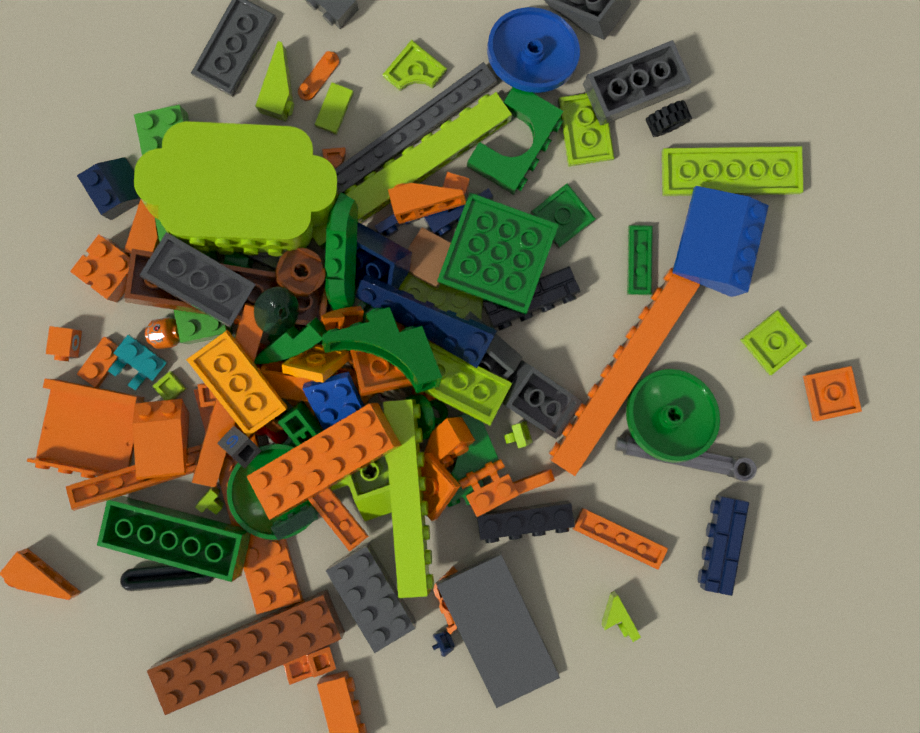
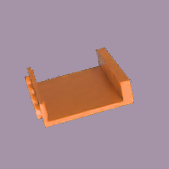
M45 378L43 388L51 390L36 457L27 458V462L35 463V467L40 469L55 467L58 468V472L73 474V471L80 472L81 477L90 479L130 467L134 449L132 424L134 404L143 403L145 397Z

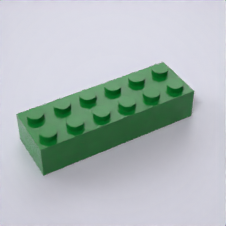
M119 496L106 502L97 546L232 582L242 576L251 533L235 525Z

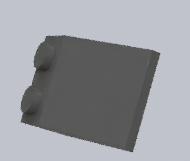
M545 0L546 4L586 33L603 40L607 38L631 6L630 0Z
M521 360L515 371L507 379L512 385L502 404L557 439L582 401Z

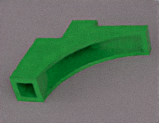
M390 307L384 309L375 308L366 314L365 323L357 322L348 328L331 329L322 336V346L325 353L355 350L373 354L390 362L407 377L416 393L439 387L442 375L423 327L415 328L411 326L399 332Z
M466 413L458 417L463 418L475 441L468 446L469 450L466 453L457 457L451 475L458 483L459 480L467 477V473L471 471L474 473L484 468L486 463L490 461L493 463L499 460L483 422ZM482 480L478 481L480 487L484 486ZM470 485L464 489L460 486L447 506L452 507L460 503V498L464 497L466 504L470 505L465 495L474 491L472 486Z

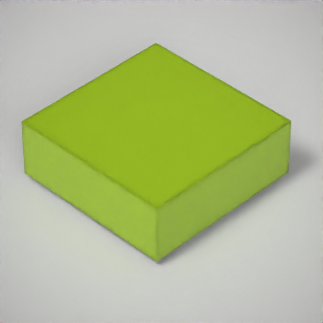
M169 371L153 385V388L164 400L176 399L187 389L173 371Z

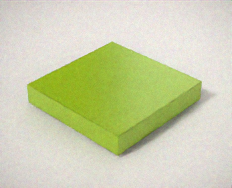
M778 310L774 311L740 339L769 375H773L807 347L806 343Z

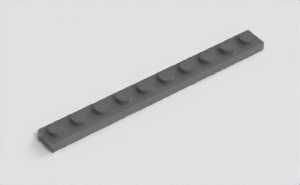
M483 62L337 167L335 171L337 174L338 195L341 192L344 194L348 188L360 183L367 175L378 170L386 162L396 157L497 83V79Z

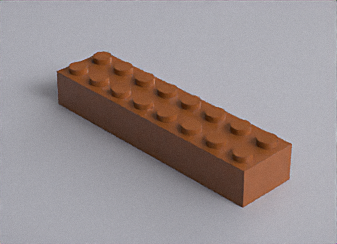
M138 249L131 250L124 297L126 303L205 314L140 277V273L154 252ZM222 264L255 284L245 303L269 309L265 324L290 327L293 324L296 328L302 329L315 317L323 324L321 315L326 313L327 306L325 281L310 296H295L286 292L277 283V275L274 272ZM244 305L242 306L241 310L239 311L235 319L240 320Z
M324 590L303 599L301 602L289 605L159 661L149 668L147 673L162 710L167 715L337 642L343 638L345 631L328 590Z

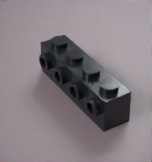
M568 500L489 511L477 517L480 540H485L486 543L498 542L501 537H509V540L523 538L522 534L532 533L534 537L546 535V531L555 530V533L569 532V528L575 527L572 504Z

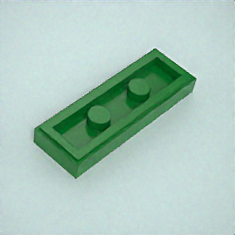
M628 226L627 295H652L653 226Z

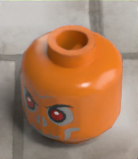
M173 318L152 320L145 329L147 342L156 349L172 348L180 342L176 320Z

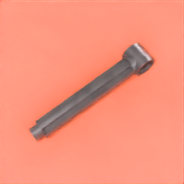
M629 435L626 438L617 437L615 442V450L623 452L624 456L629 455L724 474L741 481L751 480L757 472L755 463L746 457H729L704 452L692 460L672 463L652 457ZM743 462L746 466V470L743 474L740 475L737 471V467L740 463Z

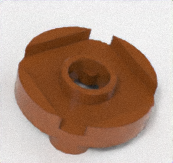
M297 248L296 250L285 252L279 259L276 267V281L286 292L295 296L308 297L322 285L325 279V268L323 269L322 260L315 252L307 248ZM303 267L305 269L304 273L307 272V276H297L294 269Z

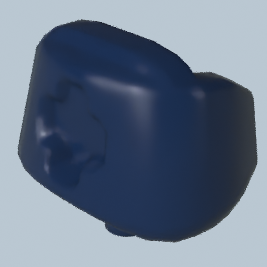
M444 630L433 634L437 644L433 645L432 648L433 650L440 648L442 657L447 656L454 650V642L447 631Z

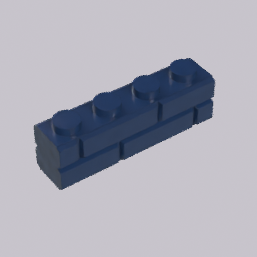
M716 495V500L711 502L710 513L713 514L712 522L708 523L706 527V536L709 539L707 546H704L702 550V560L705 561L703 569H700L697 578L700 587L706 591L733 596L749 508L748 501Z

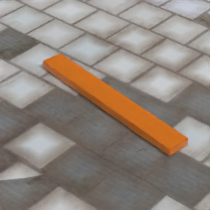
M244 303L234 338L254 363L269 309ZM217 398L192 478V483L215 488L226 455V451L217 443L235 426L234 419Z

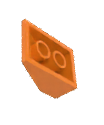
M182 399L134 404L132 424L137 480L186 474L190 413Z

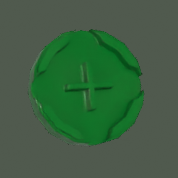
M420 393L409 395L405 400L416 399V404H420L421 418H417L418 428L422 429L423 440L429 439L435 426L447 418L448 410L442 402H429ZM432 408H436L439 411V418L434 417Z

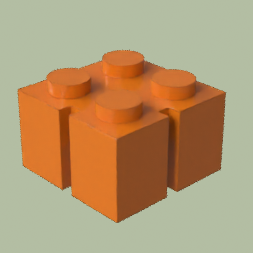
M98 234L86 250L89 255H82L70 272L87 285H91V288L105 299L118 303L126 290L131 255L124 252L121 247L110 239Z

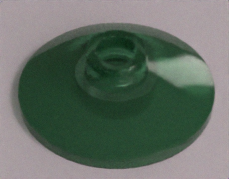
M283 287L268 288L260 294L254 306L256 324L262 331L270 335L284 334L289 328L294 326L299 314L297 298L290 290ZM283 309L281 316H279V310Z

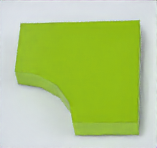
M411 40L382 75L399 91L416 83L425 84L433 88L447 72V68Z

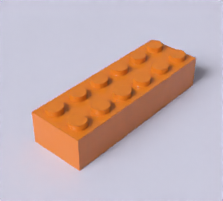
M369 403L251 473L247 478L270 520L287 513L402 445L378 403Z

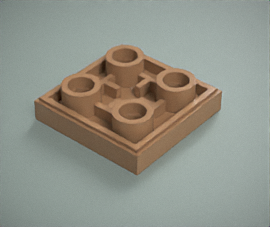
M422 227L408 247V250L412 252L409 274L438 289L440 283L437 280L451 243Z

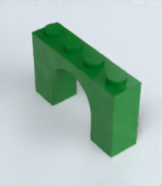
M512 87L504 104L514 117L523 121L530 128L533 136L532 146L520 156L507 157L479 142L467 161V167L515 195L517 190H523L528 181L525 176L529 170L532 172L535 170L540 161L537 158L541 150L546 152L552 141L549 139L553 131L558 132L564 120L561 119L563 114L561 109L532 92Z

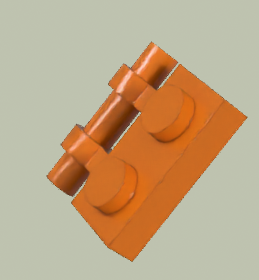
M501 459L493 463L490 461L485 464L484 468L474 473L471 471L466 474L467 477L459 480L462 489L471 485L474 490L465 496L476 517L519 495L508 473L499 477L497 471L505 467ZM490 475L492 482L480 487L478 481Z

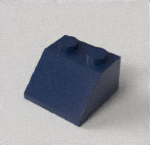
M126 157L96 163L77 175L99 213L110 220L115 219L140 202V197L134 187L135 171Z

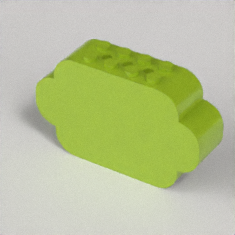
M180 122L167 130L162 140V148L150 150L139 158L134 172L135 190L148 211L160 220L167 233L203 254H207L209 251H219V253L231 255L234 252L258 255V252H263L271 256H282L287 251L305 248L312 239L313 227L327 224L328 214L338 196L337 174L333 165L325 158L314 155L313 145L309 136L301 129L292 126Z

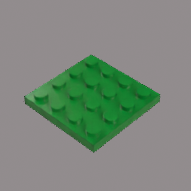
M469 192L437 282L527 314L559 224Z

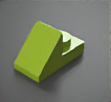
M613 591L610 593L601 625L606 630L621 622L618 624V627L623 636H629L634 642L640 639L641 636L619 596Z

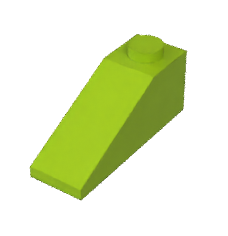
M277 41L255 107L261 114L286 122L288 115L291 116L293 113L294 102L287 52L283 43Z

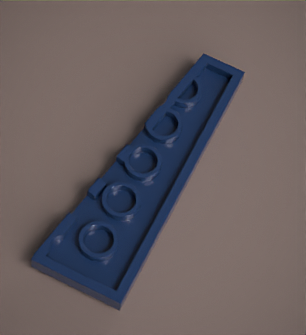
M367 275L361 280L355 296L374 308L384 309L390 307L394 319L406 327L413 326L416 328L422 326L428 340L476 368L480 365L497 333V330L472 319L464 320L457 317V313L451 310L445 312L436 308L432 302L426 301L424 303L415 299L413 294L398 290L396 287Z

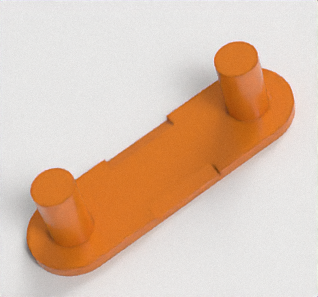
M327 51L300 85L298 95L302 100L309 101L313 99L339 64V57L336 53Z

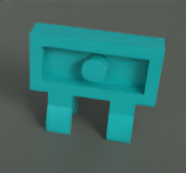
M128 334L114 351V354L119 358L110 367L108 372L116 377L128 363L139 371L128 384L129 387L136 391L146 378L153 381L168 362Z

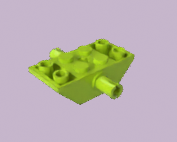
M387 454L371 463V466L377 469L374 473L375 476H372L371 473H366V469L369 468V465L330 487L333 491L345 486L350 487L354 502L364 522L392 513Z

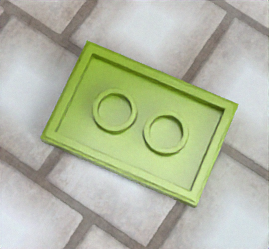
M587 94L559 97V109L563 111L561 119L564 120L562 129L568 167L614 160L609 123L600 126Z

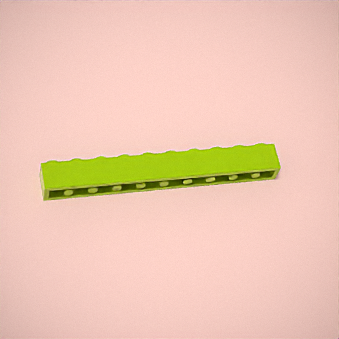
M497 92L492 95H484L479 99V104L473 108H465L460 112V117L454 121L448 120L442 124L441 130L435 134L429 133L421 139L422 143L416 147L410 146L402 152L403 156L397 160L391 159L386 162L381 171L378 173L372 172L364 178V182L359 186L353 185L345 191V195L354 199L358 205V222L363 223L391 204L388 189L394 188V186L401 183L420 184L511 122L512 114ZM327 224L313 227V238L322 250L326 248Z

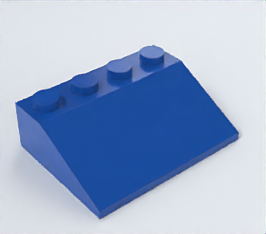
M695 186L672 273L730 297L748 293L769 205L749 196Z

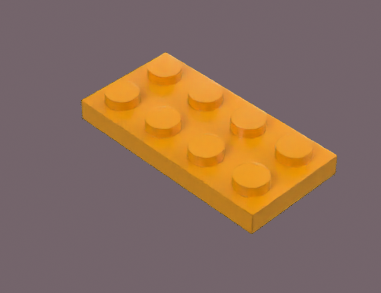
M228 330L186 359L247 437L288 408Z

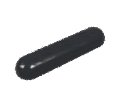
M170 565L128 569L121 575L120 584L127 591H142L204 585L211 583L215 578Z

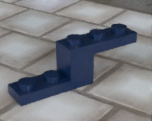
M489 188L478 194L493 201V194ZM465 205L459 206L451 212L445 210L425 216L423 219L432 233L444 236L452 230L451 226L459 222ZM393 214L376 224L375 228L382 236L390 237L404 223L399 224ZM417 219L412 220V221L405 222V224H406V225H409V224L413 223L414 221H416Z

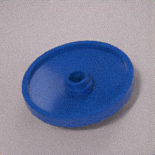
M525 7L512 10L496 21L489 34L487 55L491 67L505 83L522 91L541 93L559 88L572 77L579 61L580 45L574 30L563 18L545 9Z

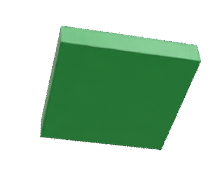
M568 183L531 211V214L559 224L553 240L558 248L562 247L596 219Z

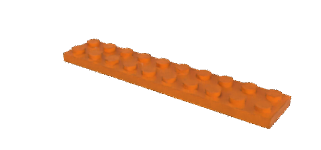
M194 389L206 433L214 406L201 408L198 389ZM235 422V427L239 429L243 434H245L242 431V429L238 426V424ZM255 433L248 436L253 443L260 447ZM226 452L218 479L231 525L241 527L234 519L227 500L229 477L238 462ZM251 534L243 568L256 614L301 602L303 597L287 540L263 539Z

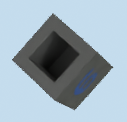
M235 426L217 443L244 468L262 451Z

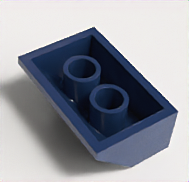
M358 222L355 282L360 284L361 280L367 275L399 289L409 273L412 252Z

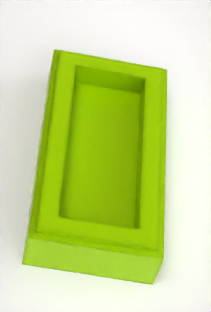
M331 82L314 125L337 135L354 94L353 90Z

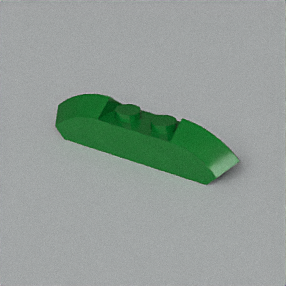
M342 192L337 196L328 214L326 227L325 291L328 302L333 310L352 307L355 298L358 205L354 199Z

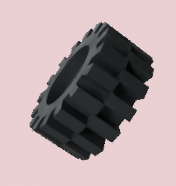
M681 100L656 110L655 113L650 114L646 118V122L652 136L658 137L685 125V123L692 119L686 102Z

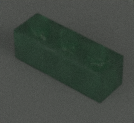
M307 503L300 507V511L296 513L292 511L286 515L287 518L283 520L279 518L274 521L271 529L279 541L318 520L319 517L313 505H308Z

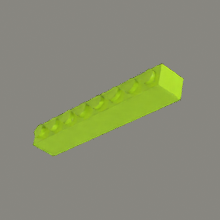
M416 399L383 402L384 415L402 445L387 454L398 598L426 597L431 592V589H434V576L429 574V564H432V551L427 549V540H430V527L425 524V516L428 515V502L424 501L423 491H426L427 486L426 477H422L421 467H424L425 459L424 453L420 452L419 443L423 442L422 429L418 428L417 418H421L420 404H416Z

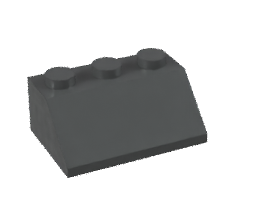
M471 311L463 318L467 321L472 319L486 325ZM496 334L479 367L506 380L515 371L523 357Z

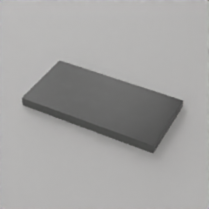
M501 552L436 582L496 708L560 678Z

